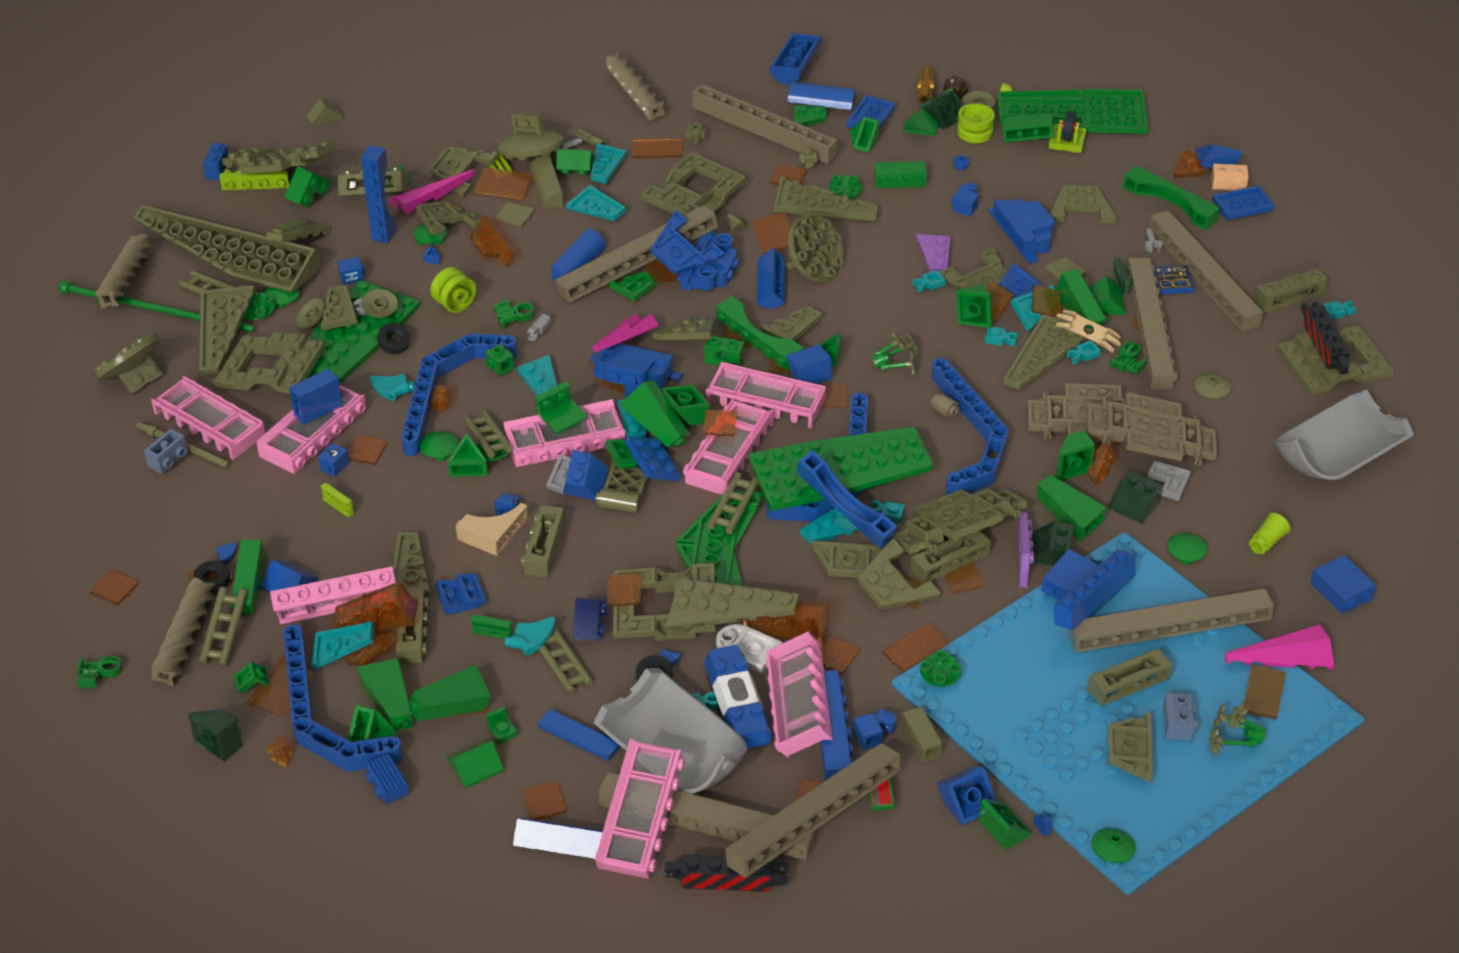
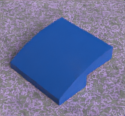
M476 573L457 574L455 580L436 581L435 588L445 614L460 613L486 604V598Z

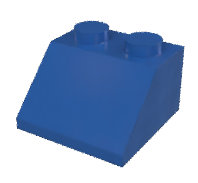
M573 450L563 494L596 501L597 492L604 488L608 467L590 453Z
M972 766L937 783L944 804L961 825L979 817L983 798L997 802L984 767Z

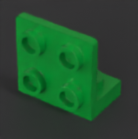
M567 381L535 397L536 413L557 435L587 419V414L571 399V388Z

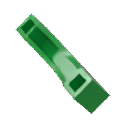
M1136 165L1124 174L1122 188L1135 195L1153 196L1173 203L1187 214L1192 224L1208 230L1218 221L1220 207Z
M733 296L715 306L716 318L721 324L723 323L744 341L749 342L756 350L764 353L767 358L772 359L779 367H783L788 372L791 371L786 355L804 350L802 346L792 339L773 337L756 329L746 318L744 305Z

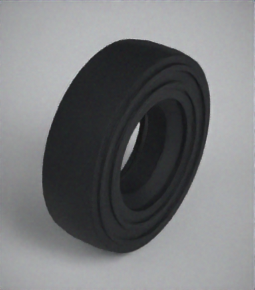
M387 323L380 328L377 342L385 352L400 354L408 348L410 334L404 326L398 323ZM391 333L398 335L400 342L397 344L389 342L387 335Z
M207 561L200 564L194 570L193 578H198L207 583H214L215 586L211 589V592L215 593L219 591L220 587L225 588L229 584L230 573L224 563L220 561ZM207 574H219V577L215 580L206 581L204 579Z
M658 655L643 658L638 663L635 671L637 682L646 668L653 667L661 669L670 678H673L671 664L667 659Z

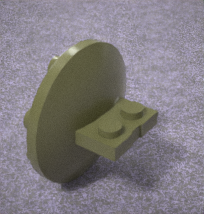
M515 112L511 114L514 133L498 143V151L506 159L515 157L518 160H526L528 157L550 156L552 151L561 149V146L564 144V137L560 132L544 129L542 115Z
M816 214L803 215L793 222L788 235V247L791 257L785 263L788 269L796 267L804 277L816 283L832 280L844 264L840 234L836 232L828 219Z
M154 332L145 337L143 336L131 346L122 349L112 359H108L100 364L99 367L94 369L96 372L95 376L97 379L119 376L128 391L133 394L144 387L145 384L152 382L162 375L150 357L157 347L160 337L158 334H154Z

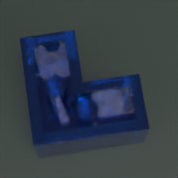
M583 596L576 598L573 639L598 641L600 636L603 637L604 624H601V619H604V616L608 614V603H605V598Z

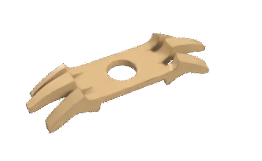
M1063 310V314L1057 313V318L1068 323L1057 322L1056 327L1064 328L1071 333L1074 332L1095 342L1096 345L1106 348L1111 353L1114 352V348L1106 341L1120 347L1121 343L1118 340H1120L1121 336L1111 328H1105L1074 311ZM1086 325H1090L1094 328V332L1092 334H1086L1084 332V327Z

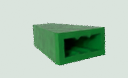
M1078 269L1062 273L1056 286V291L1062 299L1060 303L1066 310L1077 312L1078 315L1104 326L1106 318ZM1090 325L1085 326L1087 328L1094 330V328Z
M654 380L644 381L620 403L623 409L667 447L682 446L686 442L685 439L690 435Z
M1051 474L1038 483L1037 499L1079 541L1082 542L1105 521L1107 507Z
M241 540L232 595L238 596L240 589L247 591L241 615L255 614L261 584L268 563V557L261 540ZM231 603L232 609L234 610L235 604Z
M398 658L357 667L360 685L386 721L396 731L412 728V714L409 711V702Z
M474 665L414 691L408 707L417 722L487 710L491 695L477 666Z

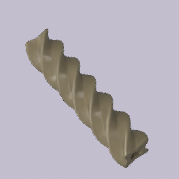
M621 51L614 56L606 57L609 72L616 78L617 82L650 121H653L658 116L666 115V112L663 110L664 101H657V93L649 92L650 84H642L643 76L635 75L636 67H628L629 59H622Z
M147 234L130 236L129 241L107 273L99 289L95 292L101 308L104 309L110 305L119 306L116 298L125 296L122 288L130 287L128 279L136 278L134 269L142 268L139 260L148 258L145 254L146 250H153V247L148 243Z
M193 578L187 586L185 596L182 598L179 609L174 615L172 625L167 631L159 654L153 662L151 671L153 681H162L170 686H174L172 678L182 674L179 663L189 658L186 653V647L195 644L192 633L202 628L199 623V617L208 614L205 603L214 599L211 589L215 586L214 583H207L198 578Z

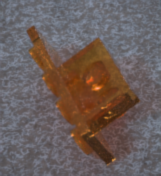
M482 216L477 228L478 232H471L469 238L483 257L499 258L505 267H509L514 258V252L486 216Z

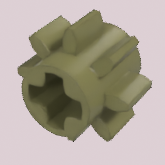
M692 123L690 127H687L686 138H690V142L700 143L702 139L705 140L706 128H702L700 123Z
M803 148V153H799L800 166L805 165V169L813 168V164H817L816 151H811V148Z

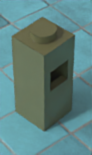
M922 706L902 712L901 726L920 761L923 763L941 757L942 742Z

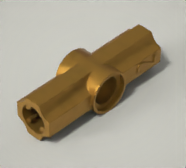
M928 66L920 69L917 87V103L924 107L931 104L934 91V70Z

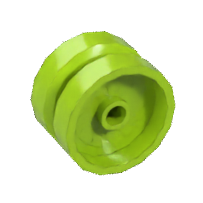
M979 103L963 106L958 112L957 135L960 139L969 143H983L990 140L993 136L994 111L990 107Z
M448 267L442 270L434 278L430 288L432 298L452 313L465 310L472 303L477 291L474 281L455 267Z

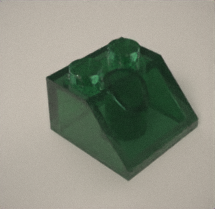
M953 87L942 91L919 105L942 129H946L958 121V112L963 107Z
M1128 470L1119 481L1108 509L1143 524L1161 502L1163 485Z
M1053 521L1033 531V563L1054 566L1070 549L1074 524Z
M217 709L191 712L188 715L194 742L224 762L243 746L242 735L238 726L239 721L234 714Z

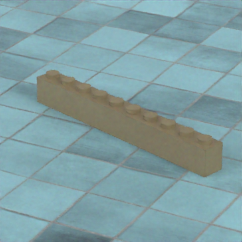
M703 84L692 92L694 109L800 153H803V148H811V151H816L817 160L829 164L837 156L838 140Z
M703 205L683 215L687 219V223L677 232L688 242H691L718 228L716 215L707 206ZM666 224L556 279L559 294L570 303L608 284L610 281L616 280L657 259L650 250Z
M1169 210L1150 215L1149 228L1153 229L1155 237L1163 241L1165 248L1181 265H1187L1190 275L1242 332L1260 326L1263 317L1262 310L1210 256L1204 247L1197 242L1194 236L1186 230Z
M1129 258L1127 275L1143 355L1147 359L1146 370L1150 390L1173 389V384L1177 381V372L1174 371V359H1171L1172 348L1168 346L1169 335L1166 334L1167 324L1163 322L1164 311H1161L1162 301L1158 299L1159 288H1156L1157 277L1154 276V265H1151L1150 258Z
M1264 588L1086 618L1073 630H1069L1068 636L1075 653L1271 620L1274 605Z
M882 743L871 749L727 847V866L747 878L877 788L887 779L900 772V754Z
M607 772L599 789V805L610 808L619 775ZM630 778L621 811L652 820L662 786ZM677 790L673 792V808L671 811H668L666 818H668L669 825H677L688 830L707 833L710 836H718L735 842L774 815ZM815 830L782 854L807 860L814 842Z

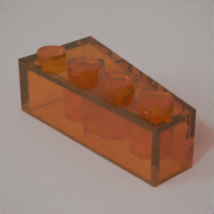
M398 581L336 606L332 626L336 629L372 621L375 625V632L414 625L418 605L403 583Z
M798 602L795 615L773 618L760 616L756 617L757 620L744 618L743 625L768 636L784 640H791L809 631L821 644L822 648L828 632L829 603Z

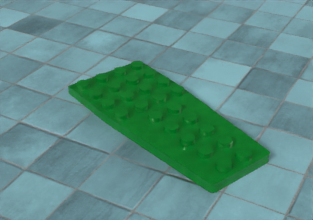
M1073 89L998 92L1000 126H1003V119L1005 117L1053 113L1054 123L1059 125L1060 120L1065 121L1067 111H1071L1076 114L1075 122L1080 123L1079 127L1086 128V133L1148 134L1143 90Z
M360 280L348 293L353 306L357 299L363 298L371 290H390ZM390 291L396 296L398 301L396 311L390 316L378 318L368 314L357 315L354 310L357 324L322 331L320 323L308 340L324 341L326 347L307 378L329 369L333 374H337L341 384L380 348L377 342L380 328L387 323H398L403 326L420 307V301ZM394 333L388 334L387 339L389 340Z
M914 427L813 440L748 454V460L770 512L826 500L796 473L798 462L812 450L828 464L836 478L850 493L929 472L933 466V462Z

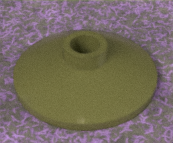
M973 91L963 97V105L979 103L992 109L995 105V98L987 92Z
M375 289L363 296L361 304L363 310L368 315L382 318L390 316L396 311L398 301L396 296L390 291Z
M315 298L303 306L296 320L297 326L300 329H308L320 321L325 309L324 301L320 298Z
M1205 373L1195 379L1194 389L1205 398L1221 399L1230 393L1231 384L1222 375Z

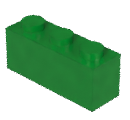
M1053 113L1005 117L1002 127L1004 141L1014 142L1054 138L1055 123Z
M925 161L874 163L875 188L926 187L927 173Z

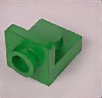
M252 661L234 675L237 691L243 694L257 682L265 686L269 684L266 668Z
M505 707L486 714L487 728L498 745L518 737L517 730L507 717Z

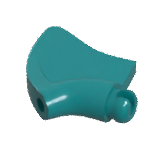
M404 374L370 377L373 389L380 396L391 401L396 400L400 395L409 393V391H414V382H407Z
M550 617L534 623L518 622L514 635L507 636L504 644L506 647L522 650L525 655H531L549 639L555 628L556 620L554 617Z

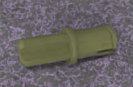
M579 129L576 131V138H581L587 145L595 147L596 143L606 145V140L596 137L594 133H588Z

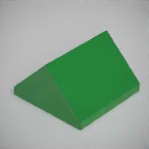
M1105 276L1089 287L1104 315H1126L1122 289L1110 278Z
M982 285L956 290L958 324L991 328V293Z
M481 741L446 757V760L465 789L504 772L493 741Z
M983 798L980 805L979 822L1005 850L1033 834L1006 804Z

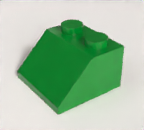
M557 149L556 169L561 172L560 174L570 175L571 172H577V175H587V173L592 172L594 154L590 150Z
M693 384L660 388L668 402L689 425L706 423L710 404Z
M1085 430L1067 435L1059 452L1057 479L1064 481L1091 473L1095 444Z

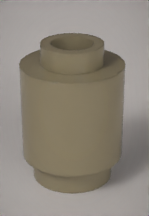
M939 393L932 398L931 406L938 413L947 418L955 417L958 414L959 404L955 400Z

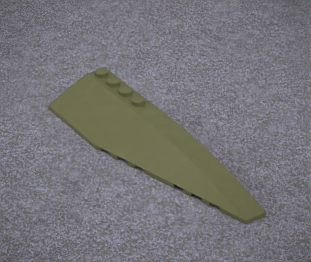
M141 205L134 216L137 222L234 278L291 293L309 280L316 273L322 262L316 249L287 241L279 242L266 239V236L146 205Z

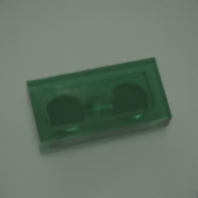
M1120 258L1113 259V273L1117 283L1122 289L1123 295L1129 294V286H1132L1131 276L1127 275V267L1125 264H1122Z

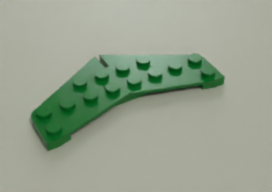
M734 490V492L741 493V494H745V492H746V491ZM762 492L753 493L732 534H727L725 531L727 527L716 525L714 529L707 527L723 496L722 494L676 540V549L687 569L693 564L714 563L715 583L742 586L734 550L761 505ZM730 499L727 505L738 507L740 501ZM723 512L720 518L731 520L734 514Z

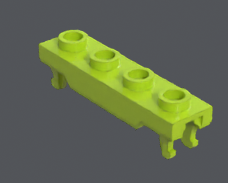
M225 169V173H220L222 190L288 188L290 185L286 169L241 174L240 170L231 173L229 169Z

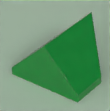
M921 109L906 119L903 132L936 136L938 123L924 109Z
M863 117L849 131L854 149L870 153L879 140L880 121Z
M839 333L820 344L831 357L832 366L838 365L844 344Z
M467 433L448 459L449 477L488 475L486 459Z
M355 705L348 741L357 742L398 735V732L376 709Z

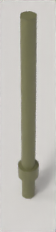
M141 421L136 424V428L147 432V435L153 438H160L165 434L159 427L154 425H147ZM186 442L189 452L226 469L230 467L229 461Z

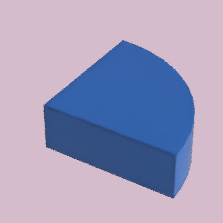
M428 247L423 256V262L440 265V254L435 248Z
M235 542L216 547L220 562L224 564L230 562V559L236 554Z
M661 649L658 656L667 659L671 665L677 664L681 659V654Z
M1045 813L1035 816L1033 823L1043 836L1051 834L1053 820Z

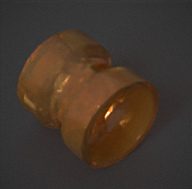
M444 385L436 386L433 389L431 407L437 411H445L449 407L451 390Z

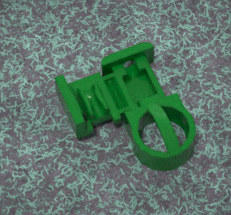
M507 299L493 305L502 329H505V325L513 321L519 320L522 323L534 317L533 305L528 302H522L510 307V302ZM523 309L530 310L527 314L519 313Z
M1126 342L1120 348L1119 356L1116 359H1110V367H1116L1120 372H1123L1125 367L1126 370L1138 374L1146 366L1147 359L1144 358L1137 362L1136 359L1139 358L1141 351L1140 345L1135 342Z
M116 656L101 657V660L98 662H84L83 657H81L77 667L79 679H76L78 688H97L98 682L96 678H99V675L100 678L117 677L122 672L120 659ZM111 664H116V665H117V667L114 668V669H111V670H106V669H105L108 665H111Z

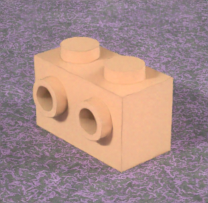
M1213 164L1211 174L1212 189L1239 190L1247 188L1249 178L1247 165Z

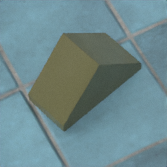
M320 98L307 114V119L313 127L343 119V116L338 107Z

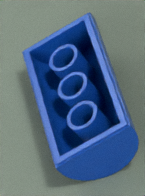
M792 33L770 66V72L775 80L785 85H791L792 81L797 82L820 47L822 36Z

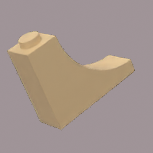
M520 503L513 510L493 517H477L466 514L456 524L457 540L498 556L529 519L528 507Z

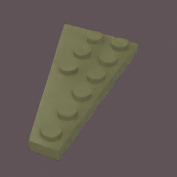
M781 176L774 212L797 215L816 214L822 217L876 221L878 205L862 200L853 201L848 199L849 196L842 195L840 197L834 195L832 191L813 185L804 186L800 184V181L794 180L791 182L786 180V177Z
M254 285L201 291L200 375L220 372L255 293Z
M1043 314L1003 378V385L1018 390L1022 389L1065 357L1069 350L1075 349L1077 345L1082 344L1087 339L1064 328L1056 327L1057 322L1068 323L1067 321ZM1084 327V332L1086 334H1092L1094 332L1093 329Z
M680 578L665 628L668 631L673 630V627L680 626L692 628V625L696 624L709 626L738 622L737 619L744 618L757 620L756 617L760 616L773 618L795 615L799 594Z

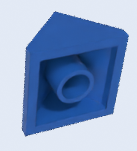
M1209 145L1197 148L1196 154L1202 167L1212 169L1213 164L1236 165L1242 155V151Z
M820 345L786 355L794 379L814 384L832 379L831 357Z
M271 560L261 587L270 592L318 581V577L288 561Z

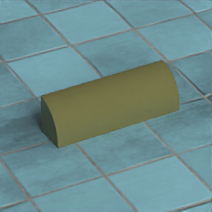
M540 155L532 161L530 172L543 210L563 207L562 190L550 156Z

